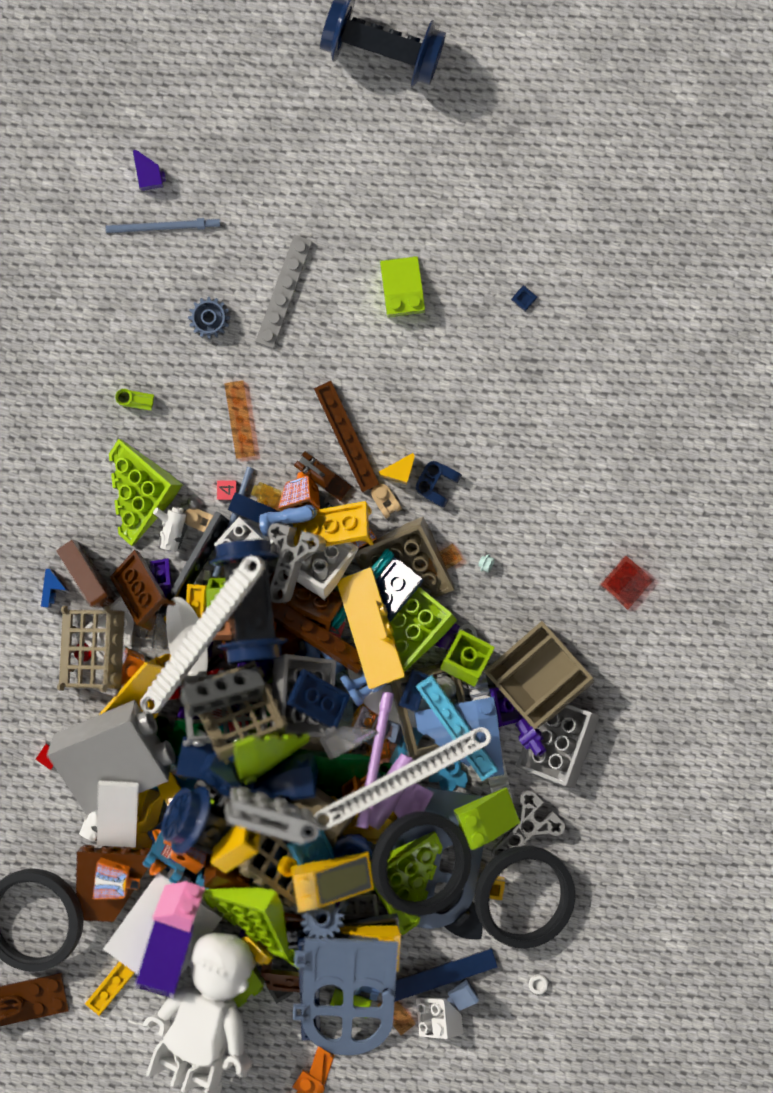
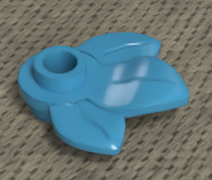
M457 761L453 763L455 765L454 770H449L447 766L429 776V782H439L442 790L453 791L456 785L463 788L466 787L467 775L461 769L460 762Z

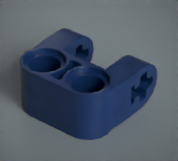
M431 461L425 466L416 483V491L428 501L444 509L448 499L432 491L440 475L458 483L462 474L444 464ZM429 466H437L439 473L436 475L429 474ZM421 482L429 484L430 489L427 492L420 491L419 484Z

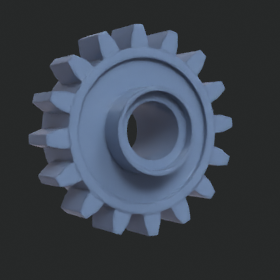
M210 297L206 301L200 298V303L194 302L195 308L189 310L192 316H188V319L193 321L189 325L191 328L196 327L193 331L195 334L201 332V338L207 335L209 340H211L212 335L219 338L218 332L224 334L223 327L229 328V324L226 321L230 320V316L225 315L229 310L223 309L225 306L223 302L218 304V298H215L214 301H211ZM207 314L214 315L212 322H205L204 317Z
M333 903L318 909L308 910L306 914H301L302 919L305 920L301 922L302 927H305L303 929L304 933H309V938L335 939L336 934H341L340 927H344V923L341 920L345 918L343 914H340L342 912L341 908H336L337 904ZM321 918H327L324 924L318 923Z

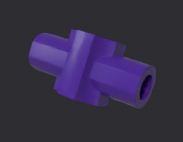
M525 718L515 724L521 733L518 736L519 741L527 750L531 749L536 757L542 755L547 750L541 742L544 738L538 728L534 730Z

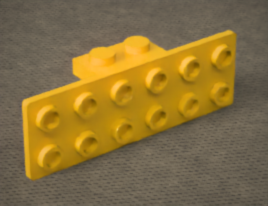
M367 568L341 578L337 586L368 688L373 689L405 677L392 634L393 628L388 621V612L382 602L373 569Z
M145 662L100 714L133 700L136 701L141 709L140 702L164 667ZM150 699L147 704L150 710L155 707L153 699ZM158 713L152 714L154 719L158 715Z

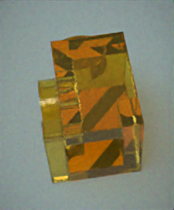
M259 482L258 485H254L251 495L258 498L257 502L264 505L270 503V507L275 509L282 491Z

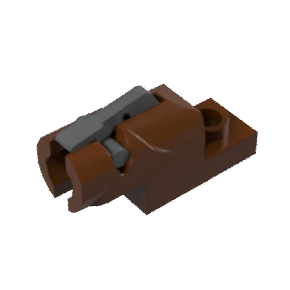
M304 451L301 459L296 461L294 467L341 501L352 486L319 460Z

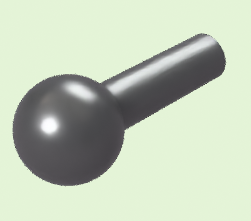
M191 496L188 498L187 503L179 506V508L184 509L183 512L189 508L192 510L200 509L202 501L197 496Z

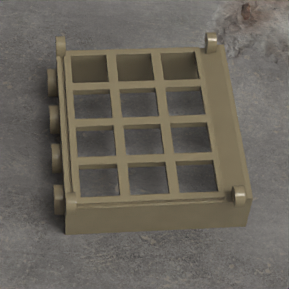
M62 606L60 671L57 689L64 691V687L100 688L101 692H107V689H121L125 611L111 610V606H105L104 610H68V606ZM73 615H81L80 628L73 626ZM86 615H93V628H85ZM98 615H106V628H98ZM80 632L79 647L72 645V634ZM85 632H93L92 647H84ZM97 632H105V647H97ZM79 651L78 665L71 664V653ZM84 651H92L91 665H83ZM97 651H105L104 666H96ZM75 669H78L77 684L70 683V672H74ZM83 669H91L90 684H82ZM96 670H104L103 684H95Z
M252 661L237 668H234L232 670H229L227 672H224L220 675L212 677V679L220 677L226 673H234L241 671L244 668L252 667L257 668L262 680L264 677V673L262 671V668L260 666L257 667L255 661ZM264 682L263 701L250 706L248 701H244L246 708L235 713L232 712L230 706H227L226 709L229 715L215 720L212 711L199 714L219 760H223L225 764L229 763L227 757L234 755V743L227 745L225 741L237 735H239L241 740L246 739L243 733L254 728L257 729L258 733L249 737L259 736L263 740L266 739L265 736L282 735V738L286 735L285 726H288L284 715L280 716L278 711L280 709L276 698L272 699L270 695L272 690L268 682ZM266 705L271 717L257 721L253 710ZM249 712L253 724L240 729L236 717ZM232 720L236 731L223 736L218 725ZM271 721L274 722L275 726L263 731L261 730V725Z
M260 832L258 852L267 858L260 871L251 865L255 855L236 867L240 869L239 872L242 875L253 878V883L257 886L277 892L284 906L288 908L292 906L297 907L294 891L290 894L293 888V881H290L285 890L277 884L281 877L279 872H277L273 880L264 874L270 861L276 866L278 865V861L273 856L279 846L288 851L287 856L292 857L287 845L282 842V838ZM266 836L276 842L269 854L260 848Z

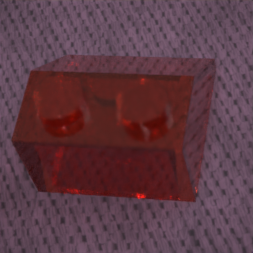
M623 556L599 586L628 610L652 583V580L630 558Z

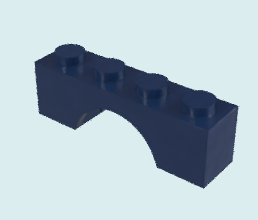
M216 752L207 756L198 775L231 800L230 792L232 787L238 788L243 786L238 783L234 776L233 762L228 759L229 763L225 764L223 760H219ZM260 786L255 790H249V792L255 794L261 792L268 795L269 798H277L264 786Z

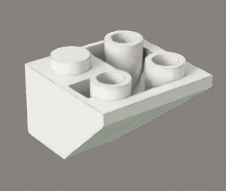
M239 516L214 545L240 540L270 539L264 537L259 528Z
M416 998L419 1035L421 1037L449 1039L463 1034L462 1015L447 999Z

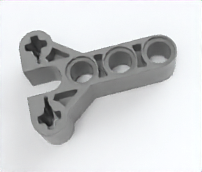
M277 523L269 527L268 535L274 540L277 552L280 555L270 587L271 601L286 603L291 600L302 562L314 553L322 552L326 547V541L322 536L302 531L299 543L295 546L294 537L297 528ZM308 541H314L316 543V546ZM291 552L294 554V559L292 562L289 559V555ZM285 571L289 574L287 580L284 579ZM279 590L283 591V597L281 599L278 596Z
M524 790L519 797L522 804L520 823L514 826L493 847L492 856L494 858L496 851L500 848L507 850L523 846L533 835L551 834L559 836L564 832L565 825L553 811L543 820H536L534 813L544 802L532 790ZM526 794L528 796H530L531 794L533 795L531 799L533 800L535 806L529 802L524 803V801L526 800L524 796ZM549 819L555 824L560 823L558 831L556 829L551 830L553 827L548 821ZM527 821L533 823V828L530 831L523 829V824ZM512 835H518L520 838L516 845L509 842Z

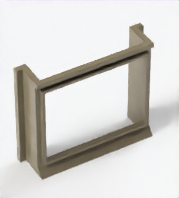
M443 663L417 669V671L429 676L444 672L440 669ZM409 671L405 672V677L392 681L387 685L391 686L392 693L394 694L393 697L408 751L405 752V755L417 758L440 747L434 744L417 749L408 711L398 706L403 694L400 683L408 681L411 673ZM451 675L456 685L458 703L466 702L461 680Z

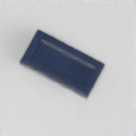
M412 669L398 706L417 713L423 696L416 685L428 678L429 675Z

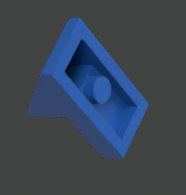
M52 569L45 570L41 607L51 608V604H55L56 593H53V589L69 591Z

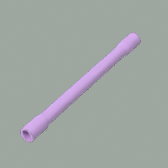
M382 692L380 712L365 786L375 782L377 779L389 712L391 711L394 696L390 692ZM371 807L359 813L357 827L368 829Z

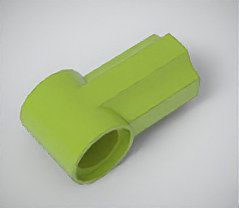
M120 389L116 392L115 399L122 407L152 411L154 394ZM123 393H127L130 396L129 401L126 403H122L119 400L120 395Z

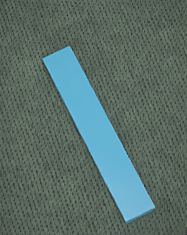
M433 675L416 685L453 740L472 731ZM484 747L466 757L482 781L499 770Z

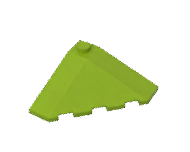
M118 439L109 453V461H114L116 468L115 473H111L112 486L119 490V498L114 500L116 515L122 517V525L117 527L118 535L131 546H134L158 518L153 514V511L156 508L164 511L174 500L183 484L122 439Z
M420 587L390 622L404 672L440 640L457 621L450 611Z
M309 733L302 734L300 738L296 734H286L282 739L278 735L265 736L266 739L263 740L259 736H252L234 742L233 763L240 783L250 784L257 781L256 778L261 777L307 744L310 740Z
M435 831L390 852L387 865L388 879L394 892L404 900L422 901L427 899L429 892L425 889L428 880H433L437 868L434 865L436 855L441 854L443 849ZM373 881L374 890L389 914L398 913L401 935L416 927L421 917L393 908L379 894Z
M263 888L204 890L203 898L212 909L216 907L234 926L238 924L242 929L246 930L245 934L255 942L259 940L268 947L266 950L272 955L289 959L290 953L283 906L277 892L272 889L267 890Z

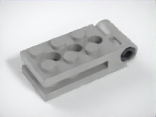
M232 787L230 792L231 802L227 801L224 808L227 823L303 845L305 841H312L317 837L318 828L310 809H299L297 805L287 803L282 798H269L268 795L261 792L255 794L249 792L244 787Z

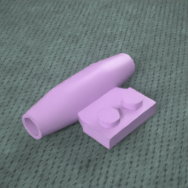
M401 753L386 775L415 760ZM418 783L405 788L371 806L369 825L379 830L393 811L398 818L409 813L425 811L434 792Z

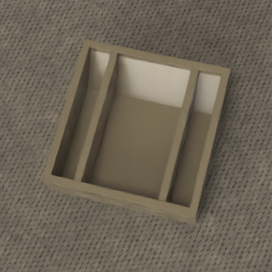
M543 621L537 624L484 671L534 730L550 721L595 682L593 677Z

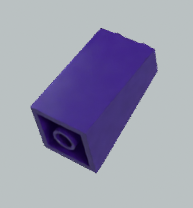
M154 920L135 982L137 989L174 999L194 931V925H192L190 932Z

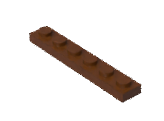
M328 381L314 388L362 493L379 485L332 382Z
M271 601L274 622L356 674L360 671L362 665L357 649L288 605Z

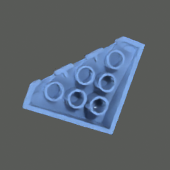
M494 697L453 704L471 730L483 727L490 732L491 740L484 749L499 769L490 777L504 775ZM432 709L414 712L417 730L422 735L427 734L435 740L434 743L439 747L453 741ZM478 732L475 735L480 743L486 741L484 733ZM466 757L459 760L466 766L470 767L471 764L468 762Z

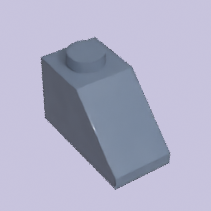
M467 979L448 991L449 998L447 1000L454 1008L457 1007L459 1011L479 1002L478 994Z

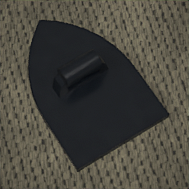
M463 890L450 905L437 913H443L451 909L460 899ZM473 901L466 912L464 911L453 923L444 926L448 931L462 938L476 940L482 937V924L477 916Z

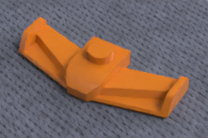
M320 1046L317 1047L310 1072L302 1070L292 1086L297 1090L296 1093H323L333 1062V1053Z

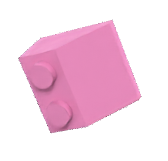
M189 882L165 885L152 920L190 932L205 888Z

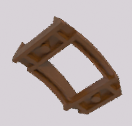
M284 913L286 928L301 927V922L305 921L302 919L301 914ZM321 918L318 923L324 924L326 918ZM272 960L268 965H262L261 976L264 978L269 990L300 993L299 972L271 969Z

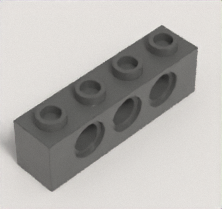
M256 667L244 668L238 672L226 673L217 678H208L202 682L191 683L182 687L181 701L188 716L192 717L262 697L265 685Z

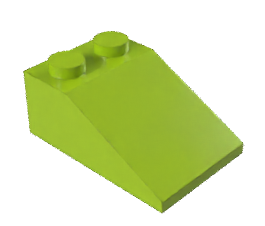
M418 256L380 261L387 318L425 313Z
M507 787L453 810L471 850L490 843L520 823Z

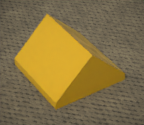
M412 453L380 470L379 475L382 478L407 485L415 455Z

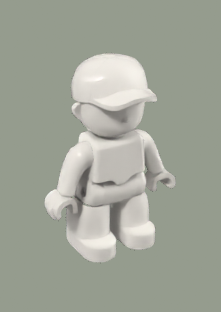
M211 932L202 936L195 944L192 956L189 959V966L192 969V981L196 988L187 986L177 989L174 999L168 998L158 1013L148 1017L143 1023V1027L146 1030L159 1024L160 1030L158 1034L161 1036L165 1035L164 1039L154 1050L146 1074L147 1077H151L163 1070H173L175 1073L171 1087L174 1088L183 1083L181 1089L183 1093L195 1087H205L204 1093H221L223 1087L221 1080L223 1068L228 1069L234 1063L239 1078L246 1075L249 1071L251 1060L244 1053L243 1021L240 1013L235 1009L236 1003L231 1000L246 990L248 986L246 979L250 977L251 971L257 963L253 958L255 955L250 951L248 944L244 940L232 934ZM178 1011L175 1021L171 1026L170 1019ZM228 1044L229 1053L231 1054V1056L226 1058L223 1062L222 1056L224 1055Z

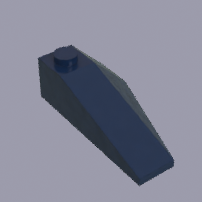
M313 753L293 755L284 759L261 777L256 778L254 790L264 786L278 798L281 795L289 796L290 799L294 800L315 798L319 769Z

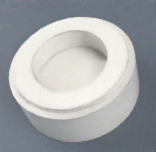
M536 974L530 978L529 988L534 994H543L548 988V981L543 975Z

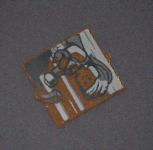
M361 705L356 717H353L354 721L348 733L370 748H373L379 715L365 705Z

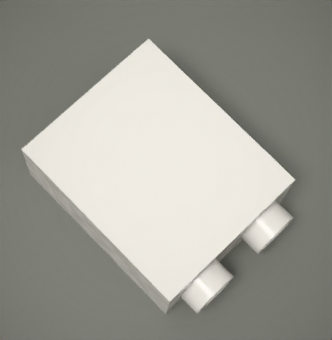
M173 868L169 872L163 869L155 876L103 948V950L136 974L139 972L154 923L152 917L165 885L172 884L169 882V879L175 871ZM183 872L182 878L177 883H190L192 879ZM203 897L193 922L194 931L181 975L189 965V959L192 956L195 944L202 936L213 932L224 915L216 907L214 909L209 907Z

